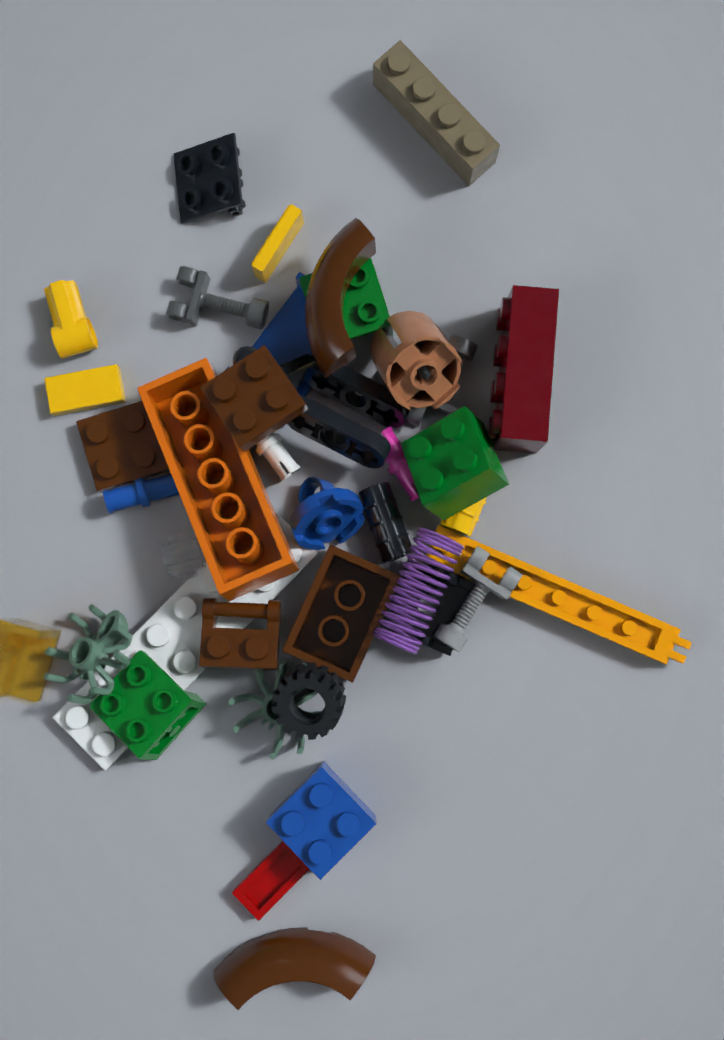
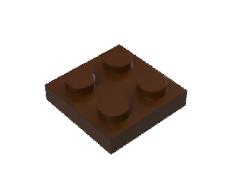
M265 345L200 387L243 452L308 410L306 403Z
M142 401L76 421L97 492L101 493L103 490H111L133 483L138 478L143 477L146 479L170 471Z

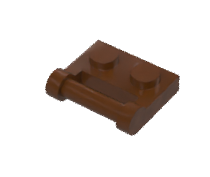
M216 598L203 599L199 666L201 668L278 670L281 600H269L268 604L217 602ZM217 617L267 619V630L216 628Z

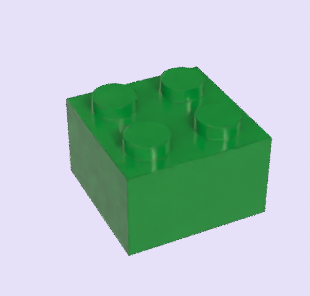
M466 406L400 443L422 505L442 520H446L509 485L485 424Z

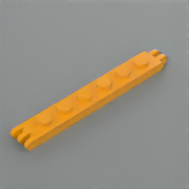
M437 526L435 532L460 543L464 549L461 555L457 556L429 544L431 548L442 552L443 555L457 560V564L428 553L425 555L453 568L454 572L452 573L474 582L460 572L475 548L479 546L490 553L479 570V573L498 585L500 579L510 567L523 574L509 598L667 665L669 659L684 664L686 656L673 651L675 645L690 650L692 642L679 637L681 629L445 527Z

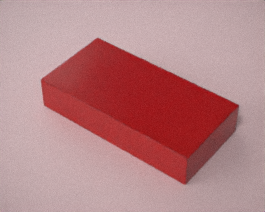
M282 840L237 885L232 894L259 921L310 869Z

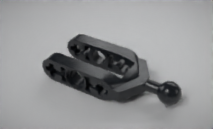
M250 346L240 347L233 355V365L256 351V349ZM305 354L279 365L296 390L304 381L319 393L386 427H401L410 410L397 403L387 387L346 366L341 367L324 378L314 357L310 354ZM301 396L308 410L287 423L291 429L365 467L377 469L384 465L391 450L390 443L385 437L310 398Z

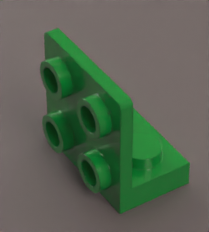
M371 258L355 274L349 288L346 290L344 298L343 321L351 340L372 334L380 327L393 336V328L387 320L390 315ZM313 273L304 275L299 279L305 300Z
M140 650L130 660V665L114 677L115 685L111 694L98 695L90 704V708L139 759L157 760L207 703L196 693L183 690L145 651Z

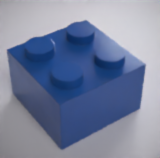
M323 761L270 813L266 824L321 880L377 824L376 815Z

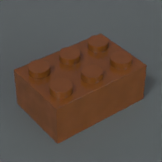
M330 544L282 651L308 663H316V666L319 668L324 665L329 668L328 672L332 674L335 672L339 677L353 683L374 637L372 635L373 629L379 626L378 619L383 617L381 611L386 610L385 603L390 601L389 595L394 592L392 587L397 585L396 578H400V575Z

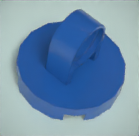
M312 476L304 480L299 489V505L290 517L289 526L298 545L306 549L322 550L326 549L324 543L337 539L338 544H341L355 535L364 524L365 518L362 514L364 508L358 495L353 491L334 488L331 482ZM320 486V492L314 494L315 490Z

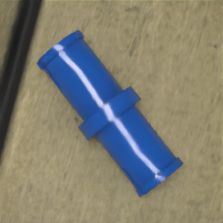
M171 474L149 480H144L142 477L135 479L134 484L111 490H103L104 501L109 514L142 505L143 508L149 507L153 501L179 495Z

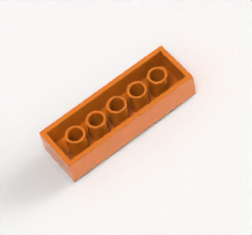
M206 357L144 384L137 389L219 595L231 601L300 570L249 449L245 452L241 450L200 388L218 376Z

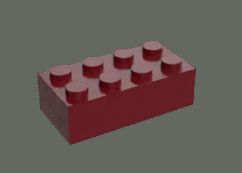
M513 285L508 297H502L501 307L498 308L496 316V330L502 331V334H499L498 344H495L493 353V366L499 367V372H496L495 380H492L490 390V403H496V410H493L492 417H489L487 432L490 439L493 440L495 450L537 453L548 442L559 289Z

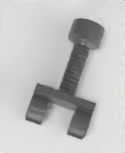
M180 266L176 279L179 280V284L194 288L189 306L177 301L169 302L166 312L169 318L197 326L202 307L236 316L240 315V317L246 319L247 326L260 330L264 328L269 312V301L253 298L250 303H242L224 297L221 298V296L207 294L210 282L207 272Z

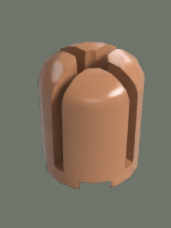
M404 311L395 313L387 318L402 343L398 345L393 336L380 327L374 332L370 349L372 361L396 402L408 410H411L410 407L424 408L428 406L436 409L448 402L460 387L458 380L461 373L460 362L462 363V360L455 348L447 340L439 327L424 313ZM422 366H426V368L431 374L430 378L423 370Z

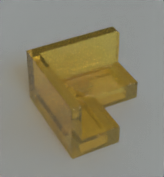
M0 618V697L11 695L33 702L41 701L47 682L44 679V675L50 672L54 659L53 656L46 655L45 650L48 647L57 648L62 630L20 618Z

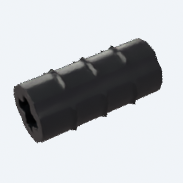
M389 482L379 483L358 492L364 508L363 512L366 514L383 563L403 558L406 554H412L409 533L406 531L402 520L403 516L400 515L396 498H394Z

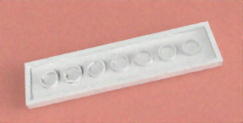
M276 513L300 571L228 601L219 595L207 562H205L132 636L130 646L120 652L131 660L138 651H145L186 691L207 669L199 666L203 599L216 598L217 602L268 604V601L274 600L316 558L318 553L315 550L306 549L298 545L289 524ZM217 617L216 628L246 629L256 618ZM107 665L104 668L113 679L121 671ZM97 673L94 674L97 686L105 688L107 683ZM89 680L75 695L87 696L89 694ZM93 701L86 705L67 702L52 718L105 771L108 770L129 748L90 708V704Z

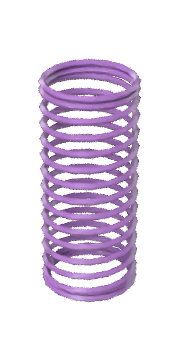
M422 527L418 528L419 531L416 532L419 537L413 538L414 542L419 546H410L411 551L415 554H406L407 558L413 563L403 562L404 567L410 571H399L400 575L408 580L396 578V582L407 589L393 586V591L403 597L394 594L389 595L391 600L404 607L387 602L385 603L386 607L400 615L385 610L381 611L382 615L400 625L384 619H378L380 624L399 634L380 627H374V632L372 633L373 636L415 655L420 650L415 645L420 646L422 642L405 632L419 637H425L426 635L407 623L424 629H428L429 625L407 613L428 621L433 619L431 616L410 605L435 613L436 609L410 595L436 605L440 604V602L411 586L440 597L444 595L442 592L413 577L442 588H447V586L414 568L450 580L449 576L416 559L454 572L453 568L419 551L457 564V560L447 557L423 543L441 548L457 556H460L464 549L460 543Z

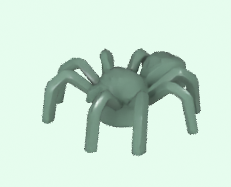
M93 604L89 606V610L102 621L95 635L92 636L91 629L86 622L74 613H70L68 619L84 631L86 637L75 641L70 652L51 647L45 650L46 655L69 659L71 665L74 666L72 674L61 676L45 673V680L67 683L75 680L78 676H80V679L89 680L90 689L87 696L71 694L67 697L68 702L84 705L93 701L97 695H109L113 691L114 679L104 670L106 665L120 670L126 669L130 665V659L120 652L127 649L132 641V635L128 632V623L125 616L119 610H113L106 614ZM113 652V657L117 660L108 658L107 653ZM97 673L107 683L106 688L97 686L94 674Z
M283 658L279 660L274 691L286 672L287 662ZM253 670L257 682L266 697L262 698L253 693L232 697L228 701L230 706L244 701H252L262 705V708L250 713L234 725L232 731L238 733L253 720L263 715L265 718L261 724L264 725L269 721V730L277 724L276 740L269 755L273 760L278 756L284 740L285 724L278 725L275 720L278 714L272 712L274 691L272 692L266 683L263 671ZM305 688L296 690L294 696L303 691ZM309 690L307 693L294 699V701L299 706L318 693L314 690ZM314 711L309 713H319L321 711ZM304 736L302 739L297 738L298 754H302L304 750Z

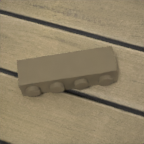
M401 40L373 63L374 87L468 186L473 184L496 163L500 144Z

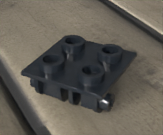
M235 133L174 153L180 223L183 224L224 210H228V215L230 216L243 214L242 209L246 207V204L242 200L241 187H243V180L240 179L242 170L239 168L238 162L240 149L237 148Z

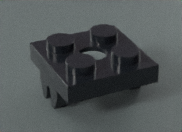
M425 564L449 576L450 580L414 568L446 584L447 588H442L413 577L442 592L444 596L440 597L411 586L426 595L437 598L440 602V610L436 616L432 617V621L407 613L429 625V628L424 629L407 623L425 633L426 636L419 637L408 632L405 633L420 640L422 645L450 656L453 649L436 639L434 634L441 623L450 624L453 622L463 603H466L465 600L469 593L476 586L455 574L445 572L436 566ZM397 584L398 587L407 589V588L401 586L400 584ZM394 592V595L403 597L400 594ZM410 595L411 597L420 600V598ZM393 600L390 601V603H393V604L399 605V606H401V607H404V606H402V605H400V604L394 602ZM387 608V611H388V612H391V613L400 615V614L394 612L393 610ZM384 616V618H383L384 620H387V621H390V622H392V623H395V624L400 625L399 623H397V622H395V621H393V620H391V619H389V618H387V617H385V616ZM382 624L380 625V627H382V628H385V629H387V630H389V631H392V632H394V633H396V634H399V633H397V632H395V631H393V630L387 628L386 626H384V625H382Z

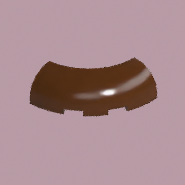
M357 218L344 226L324 249L310 278L305 303L307 338L313 357L324 378L356 358L355 346L344 326V298L346 290L349 288L355 274L368 259L376 254L375 237Z
M308 927L280 929L276 933L262 936L256 940L251 939L235 949L214 969V980L226 999L237 1010L262 990L281 983L299 981L324 985L339 992L351 1001L369 975L376 955L360 943L336 932L331 934L323 931L308 930Z

